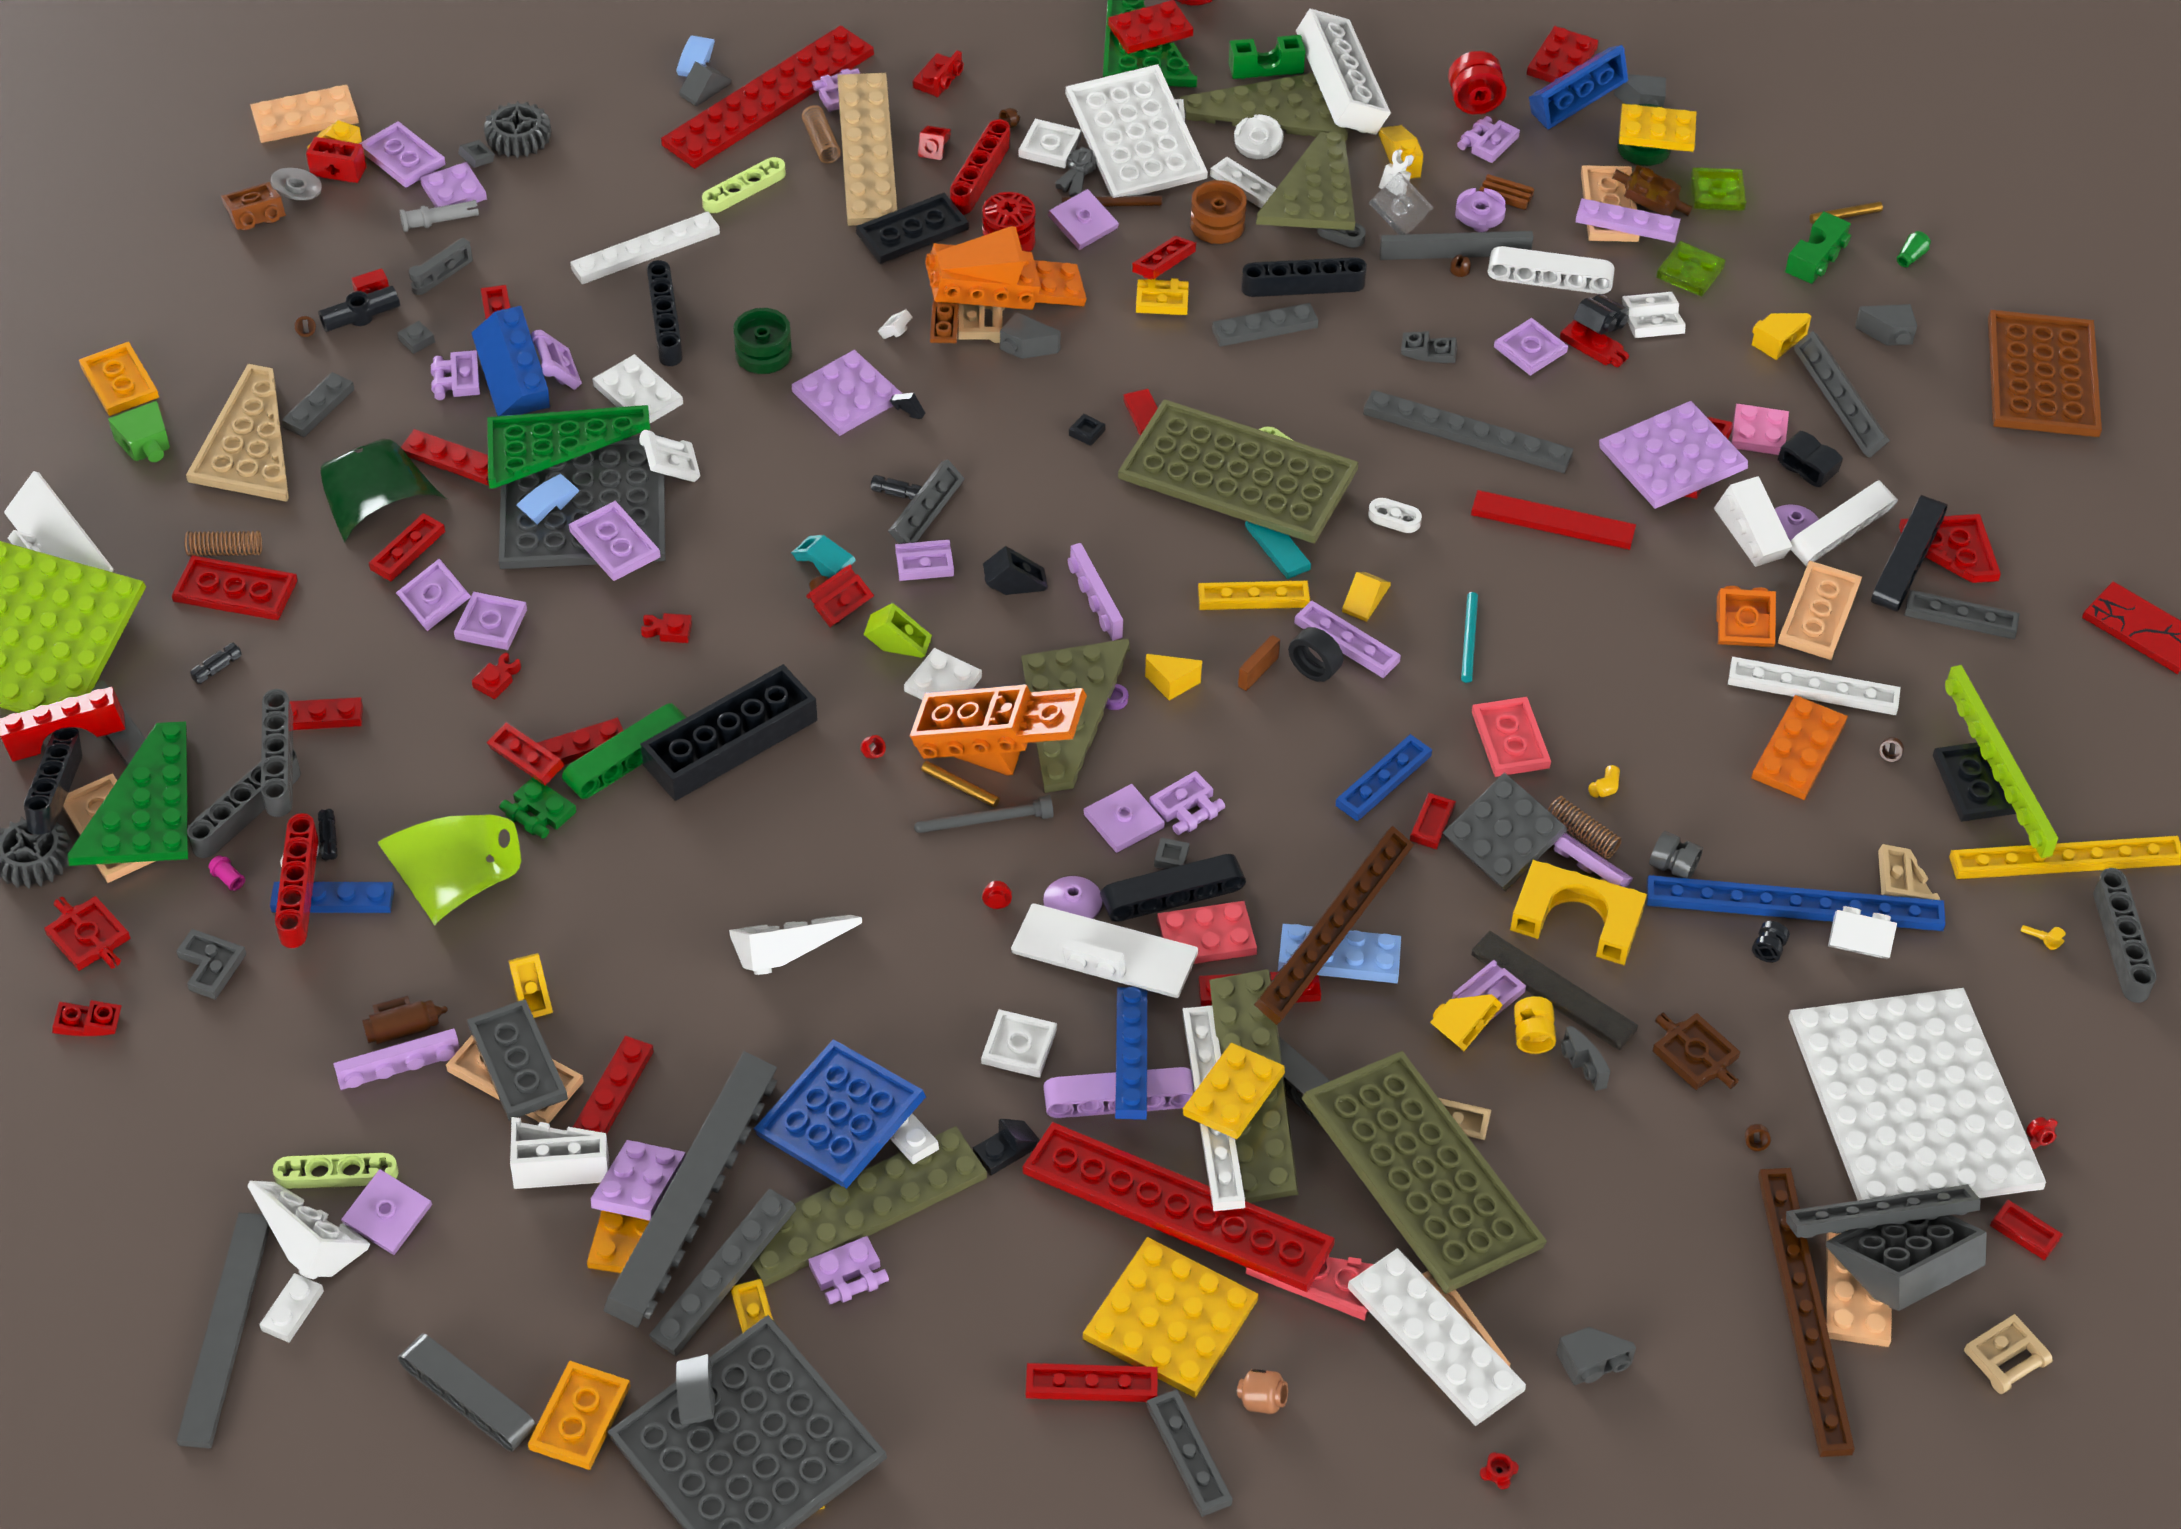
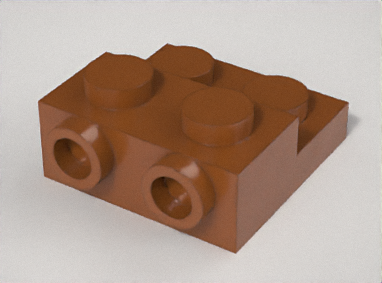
M270 182L221 196L223 204L229 212L231 222L237 230H249L254 228L255 224L262 222L273 223L278 221L280 217L286 216L281 196L273 189Z

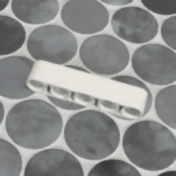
M1498 246L1490 253L1488 274L1491 278L1499 281L1605 294L1613 286L1614 265L1602 259Z
M1878 480L1798 533L1790 541L1792 545L1790 550L1807 566L1809 560L1815 562L1883 516L1897 503L1898 499Z

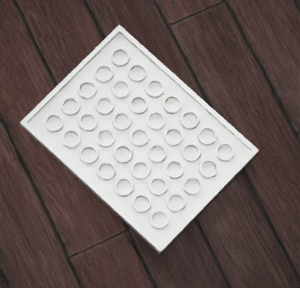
M1964 988L1790 1010L1789 1021L1857 1200L1967 1184L1979 1198L2044 1189L2046 1180Z

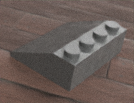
M1945 1215L1933 1220L1918 1219L1907 1221L1904 1224L1878 1225L1872 1229L1857 1228L1847 1230L1827 1240L1826 1247L1874 1299L1888 1305L1892 1309L1900 1311L1985 1266L1987 1232L1952 1215Z

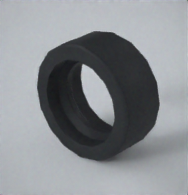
M1307 627L1290 642L1288 648L1289 657L1293 665L1301 674L1316 682H1325L1330 679L1344 661L1343 652L1339 644L1324 630L1316 627ZM1309 648L1317 652V654L1322 658L1323 662L1316 658L1309 650Z

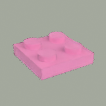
M1736 403L1731 443L1736 449L1779 455L1781 446L1786 443L1789 411Z

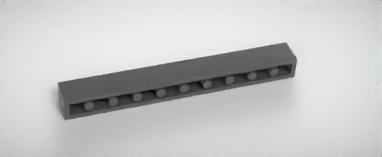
M745 1051L742 1053L607 1298L604 1312L637 1328L640 1326L643 1318L648 1320L651 1318L658 1304L654 1300L657 1292L664 1294L672 1276L668 1275L672 1266L678 1268L686 1252L681 1249L685 1241L692 1242L699 1228L695 1222L699 1216L705 1218L713 1201L708 1198L712 1191L718 1194L726 1176L722 1175L725 1167L731 1169L739 1154L735 1150L738 1143L744 1145L750 1135L752 1128L748 1125L751 1119L757 1121L762 1113L765 1104L761 1103L764 1095L770 1097L778 1082L773 1079L777 1069L776 1066Z

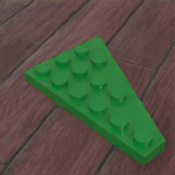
M1144 0L1107 1L1103 77L1158 64L1168 86L1197 87V75L1194 76L1188 62L1182 58V54L1174 42L1127 54L1108 26V17L1146 7Z
M648 405L487 417L489 489L500 487L642 433L643 430H650Z
M186 721L155 724L69 851V866L188 859Z

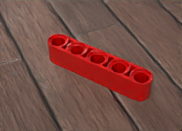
M997 119L988 124L950 187V200L963 215L972 211L1009 150L1010 125L1005 120Z
M305 813L292 816L288 820L275 915L278 936L281 944L286 948H297L303 945L308 933L318 850V835L314 819Z

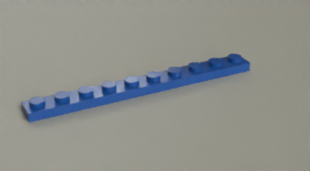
M1648 875L1646 882L1647 906L1833 922L1835 911H1843V906L1860 909V915L1872 917L1873 913L1891 916L1890 921L1897 923L1896 927L1943 931L1946 925L1944 900Z

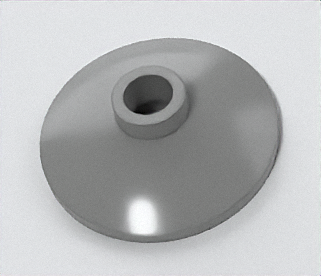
M299 168L276 170L270 180L274 190L282 196L294 200L313 199L321 193L322 189L320 180L314 174Z

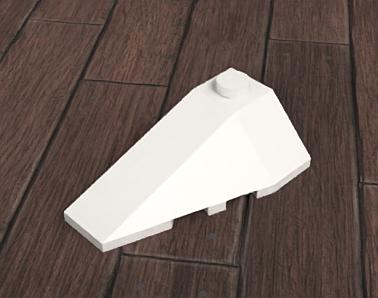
M249 1181L248 1188L286 1257L299 1269V1273L309 1279L332 1277L368 1250L370 1243L356 1231L345 1224H340L337 1227L327 1221L329 1214L322 1210L303 1206L304 1199L276 1182Z

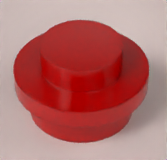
M993 881L983 890L982 899L988 907L1001 909L1010 904L1012 892L1004 882Z

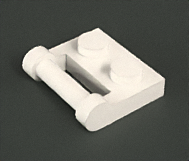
M649 430L642 431L639 442L645 447L650 471L695 482L700 477L691 442L685 440L678 442L657 436Z

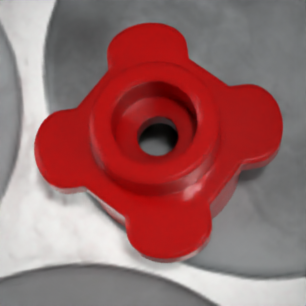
M2039 1117L2028 1125L2026 1134L2031 1139L2029 1143L2032 1149H2036L2040 1145H2049L2056 1139L2055 1127L2058 1123L2054 1118L2047 1120L2046 1118Z
M1493 1452L1488 1455L1486 1467L1480 1469V1477L1485 1481L1490 1480L1496 1483L1500 1489H1507L1510 1487L1512 1475L1518 1472L1519 1467L1509 1456ZM1496 1469H1501L1502 1472L1498 1473Z

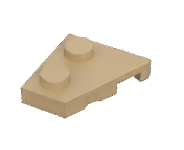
M1882 844L1878 850L1881 895L1940 900L1937 893L1932 894L1926 884L1928 877L1923 869L1918 866L1917 859L1911 849Z

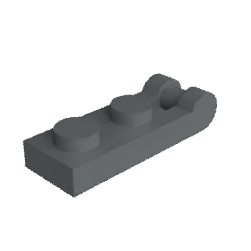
M461 238L421 266L411 267L409 269V276L413 281L411 283L412 292L416 295L425 294L471 263L473 258L470 242L465 238Z

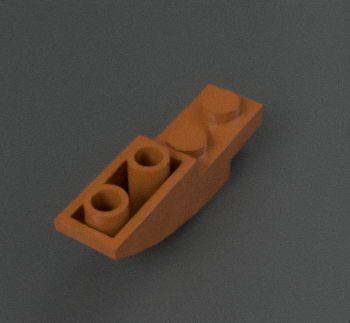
M933 297L930 343H957L959 304L935 302Z

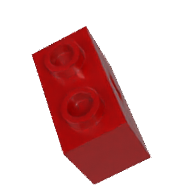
M314 137L306 152L309 171L316 177L359 183L366 169L362 144Z

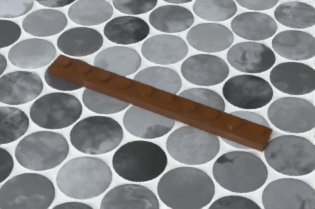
M1393 825L1385 832L1255 1002L1254 1006L1276 1025L1284 1019L1414 846Z
M1791 1168L1760 1169L1758 1174L1819 1455L1820 1457L1853 1455L1855 1447L1807 1238L1796 1237L1786 1223V1211L1800 1209Z

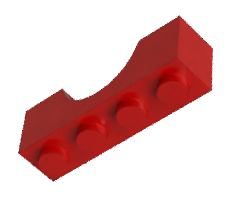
M113 686L97 689L88 694L69 697L60 702L41 705L32 710L18 714L13 713L0 718V737L12 762L41 754V746L45 738L61 728H82L91 732L97 738L125 730L124 711Z

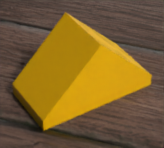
M1356 572L1342 612L1367 622L1386 594L1391 582L1366 572Z
M1146 654L1145 677L1169 701L1201 683L1202 660Z

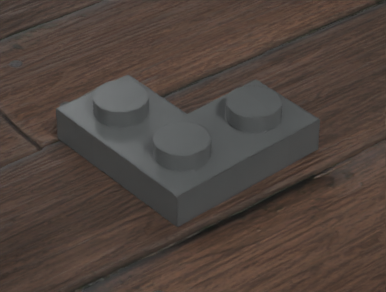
M191 929L176 951L178 958L199 965L187 983L189 990L215 1000L246 956L245 947L195 929Z

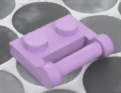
M542 330L533 331L530 335L540 356L544 376H554L560 384H566L573 390L579 387L582 382L569 348Z

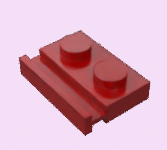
M851 564L806 595L814 603L815 609L830 628L874 597V594L861 577L851 569Z

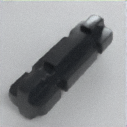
M874 475L871 480V489L873 491L882 492L884 490L885 494L901 498L909 496L910 500L922 488V486L916 484L909 486L908 482L888 478L885 480V477Z
M233 642L223 648V652L219 650L203 661L202 666L197 665L191 669L192 679L197 684L203 683L208 679V675L213 676L229 665L230 660L233 662L242 655L240 648Z
M329 808L326 810L321 809L318 812L321 858L325 861L329 859L334 860L337 857L334 811Z

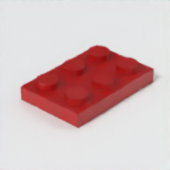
M1174 0L1108 17V26L1127 54L1193 36L1194 28Z
M1554 26L1527 67L1526 75L1552 83L1557 78L1572 71L1575 67L1590 60L1598 48L1599 40Z

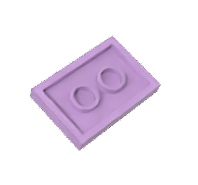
M399 121L359 143L362 144L366 157L405 188L419 181L420 177L431 174L446 165L445 158Z
M616 501L569 524L570 533L613 581L660 558L658 547Z
M627 1140L592 1195L591 1208L650 1221L682 1164L686 1152Z

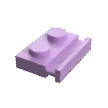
M950 540L895 544L899 581L954 576Z
M1493 960L1453 992L1452 999L1492 994L1503 1005L1493 1018H1495L1525 993L1526 985L1505 968L1501 969L1497 966V962Z

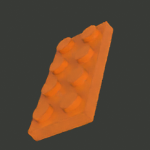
M1795 695L1753 770L1751 779L1805 800L1843 730L1848 716Z

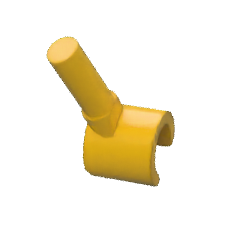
M2025 925L2021 928V932L2043 940L2045 946L2051 950L2059 948L2065 942L2062 938L2066 933L2060 927H2054L2049 933Z

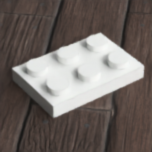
M635 354L592 378L593 386L616 407L648 405L650 423L683 404V397Z

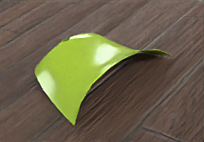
M464 815L438 818L411 826L378 841L379 846L410 888L434 926L449 912L471 897L515 875L521 864L520 845L514 822L508 818L496 815ZM503 829L508 830L510 834V842L505 848L500 846L498 840L499 833ZM491 854L494 862H487L486 857Z

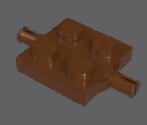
M1636 165L1630 176L1616 169L1612 176V179L1625 184L1626 192L1624 197L1660 215L1671 216L1672 212L1677 210L1688 216L1693 206L1679 199L1681 186L1671 179H1665L1655 174L1649 168Z
M1664 1012L1657 1016L1655 1022L1667 1033L1654 1044L1652 1051L1691 1087L1698 1090L1708 1081L1719 1078L1729 1089L1736 1086L1739 1079L1727 1070V1067L1739 1059L1740 1051L1698 1013H1695L1686 1021L1675 1024Z

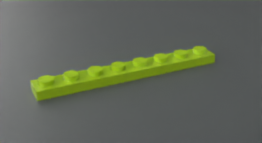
M1963 666L1951 667L1948 679L1945 681L1947 694L1952 696L1955 701L1957 711L1965 719L1971 737L1976 739L1982 757L1988 761L1992 768L1994 779L1997 782L1999 781L2007 802L2012 804L2019 824L2024 826L2029 835L2031 846L2036 848L2041 858L2052 856L2058 836Z

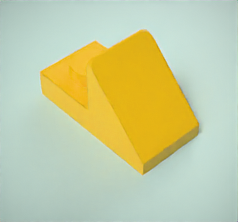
M535 953L508 960L517 1001L526 999L534 1018L553 1013L539 954Z

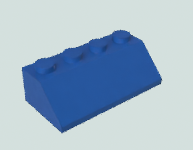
M1622 45L1609 47L1582 65L1575 67L1564 76L1557 78L1551 84L1536 91L1533 95L1529 96L1531 113L1549 130L1627 82L1628 74L1624 47Z
M517 306L495 311L471 333L497 416L521 415L550 408L549 390L522 307Z

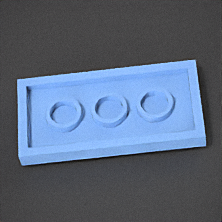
M1299 924L1282 925L1278 971L1281 970L1313 928L1312 926H1302ZM1357 930L1349 931L1317 975L1398 984L1401 936Z

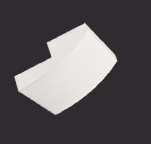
M1672 292L1622 296L1623 306L1629 309L1627 313L1628 324L1635 338L1685 333L1686 324L1678 313L1679 302Z

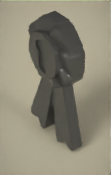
M1085 147L1071 152L1067 159L1070 170L1055 183L1056 189H1062L1064 193L1070 187V197L1076 196L1083 191L1084 176L1093 172L1097 167L1093 151Z

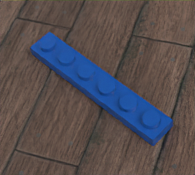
M1117 987L1115 1119L1147 1120V990L1136 987Z

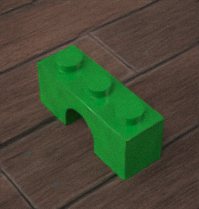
M1302 36L1277 37L1276 47L1267 53L1257 52L1254 39L1230 41L1228 64L1232 79L1304 73L1306 50Z
M1824 211L1812 225L1809 242L1800 240L1789 253L1785 272L1813 284L1818 276L1822 277L1825 274L1828 264L1836 260L1840 249L1847 247L1851 239V234H1849L1851 223Z

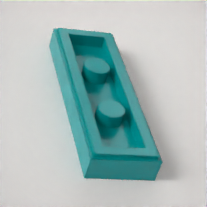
M1245 521L1247 530L1286 579L1311 570L1310 561L1289 535Z

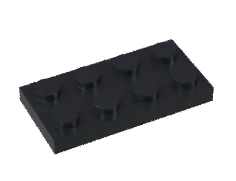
M944 192L856 226V234L878 262L882 264L969 230V221Z

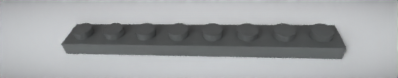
M1372 390L1364 406L1363 415L1564 474L1573 455L1574 448Z

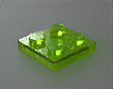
M1692 168L1691 180L1695 209L1745 210L1746 198L1742 169Z
M1680 241L1658 269L1656 278L1702 297L1724 268L1726 260Z

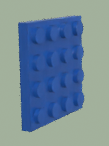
M833 1039L756 1125L754 1131L760 1138L847 1189L921 1104L926 1095L919 1087Z

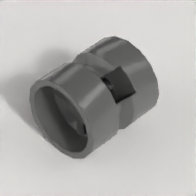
M1664 831L1653 849L1649 865L1662 871L1670 869L1672 875L1677 878L1690 879L1700 861L1703 847L1690 841L1681 843L1679 836Z

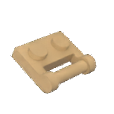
M959 304V339H990L994 343H1000V330L1003 327L1002 311L1005 308ZM984 309L992 311V327H984Z
M2015 1314L1966 1344L1964 1352L1990 1379L1993 1388L1999 1394H2004L2010 1390L2011 1384L2036 1368H2044L2053 1361L2048 1349ZM2025 1349L2032 1354V1356L2005 1373L1999 1368L2000 1365Z

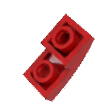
M93 1000L90 1001L89 1006L59 1002L52 1033L71 1036L115 1034L122 1005Z

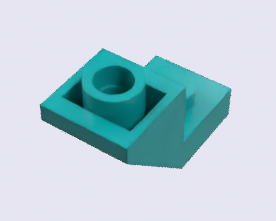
M824 535L808 536L791 552L796 561L813 562L820 574L831 578L849 564L852 565L856 561L853 555Z

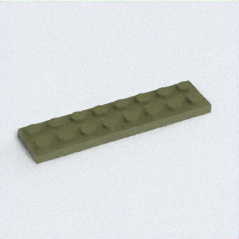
M1269 969L1210 980L1215 1033L1219 1039L1221 1055L1230 1043H1234L1282 1064L1278 1026L1254 1006L1255 1002L1272 981ZM1283 1075L1238 1139H1235L1245 1201L1249 1203L1299 1195Z
M957 1126L934 1136L938 1141L939 1150L915 1164H912L901 1152L863 1170L847 1189L836 1183L795 1203L796 1211L751 1264V1268L757 1278L762 1279L763 1286L766 1287L809 1266L808 1259L865 1236H870L987 1179V1171Z

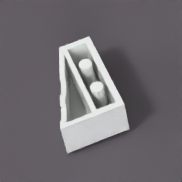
M1759 476L1729 485L1714 509L1753 565L1757 567L1784 558L1792 548V545Z
M512 1117L510 1166L514 1189L601 1183L609 1170L606 1133L568 1127L567 1131L550 1128L549 1123L540 1122L537 1126L522 1123L521 1118Z

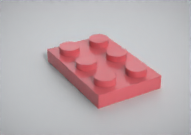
M1527 697L1481 703L1472 706V715L1495 777L1501 776L1504 772L1507 775L1550 769L1551 760Z
M1245 901L1157 913V922L1162 938L1198 948V955L1194 964L1257 955V945Z

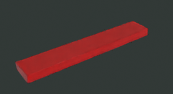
M1477 490L1471 511L1472 516L1628 550L1631 548L1636 524L1480 490Z

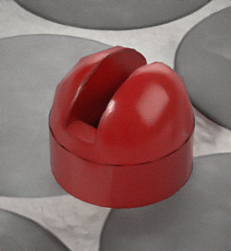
M873 735L865 738L860 748L866 758L875 759L884 755L886 745L880 736Z

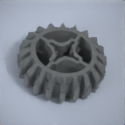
M517 101L516 104L508 102L507 106L499 105L498 110H491V115L486 116L484 123V134L487 144L491 147L492 151H497L498 155L506 154L507 158L515 155L518 159L520 155L528 157L529 153L537 154L538 149H544L545 144L549 143L552 132L548 114L544 112V109H538L537 104L530 106L528 102L520 104Z
M22 816L18 823L10 821L8 829L0 828V878H3L7 884L13 882L17 888L25 884L30 889L32 884L37 883L42 887L43 881L49 880L53 882L54 875H63V868L69 867L68 853L72 848V841L70 836H68L67 830L63 825H59L56 822L54 829L49 833L32 834L28 831L26 820Z

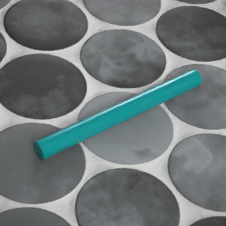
M1474 592L1467 594L1461 680L1464 683H1470L1473 677L1478 594Z

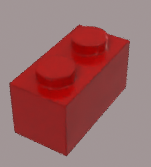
M382 268L351 278L355 292L362 291L369 294L389 287L387 276Z

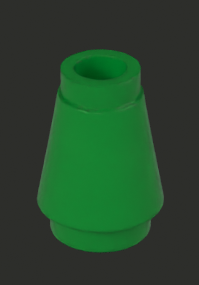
M1921 231L1909 234L1896 258L1898 264L1905 268L1909 267L1927 253L1930 249V238Z

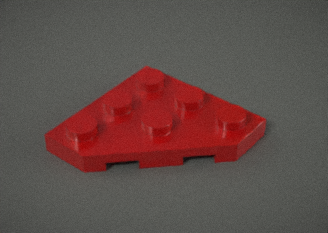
M1980 514L1944 516L1925 557L1971 583L1999 581L2001 573ZM1909 518L1900 520L1899 529L1901 534Z

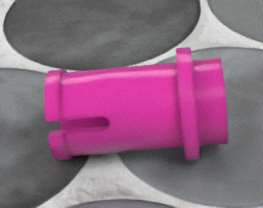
M218 855L210 861V874L213 877H218L228 886L230 891H236L243 886L245 877L231 865V860L228 857Z

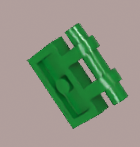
M533 777L513 794L514 801L517 803L512 804L508 800H503L499 806V809L506 813L505 816L513 822L518 821L524 826L525 831L531 835H538L542 839L549 834V829L545 826L550 825L557 830L577 812L575 804ZM530 811V812H531L532 814H534L535 816H532V817H531V816H529V815L526 814V813H528V812Z

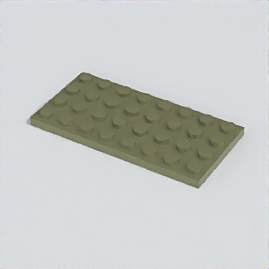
M1164 399L1119 469L1118 479L1315 544L1356 474L1358 462Z
M1403 1051L1304 1093L1302 1098L1304 1103L1445 1294L1544 1248L1547 1240Z

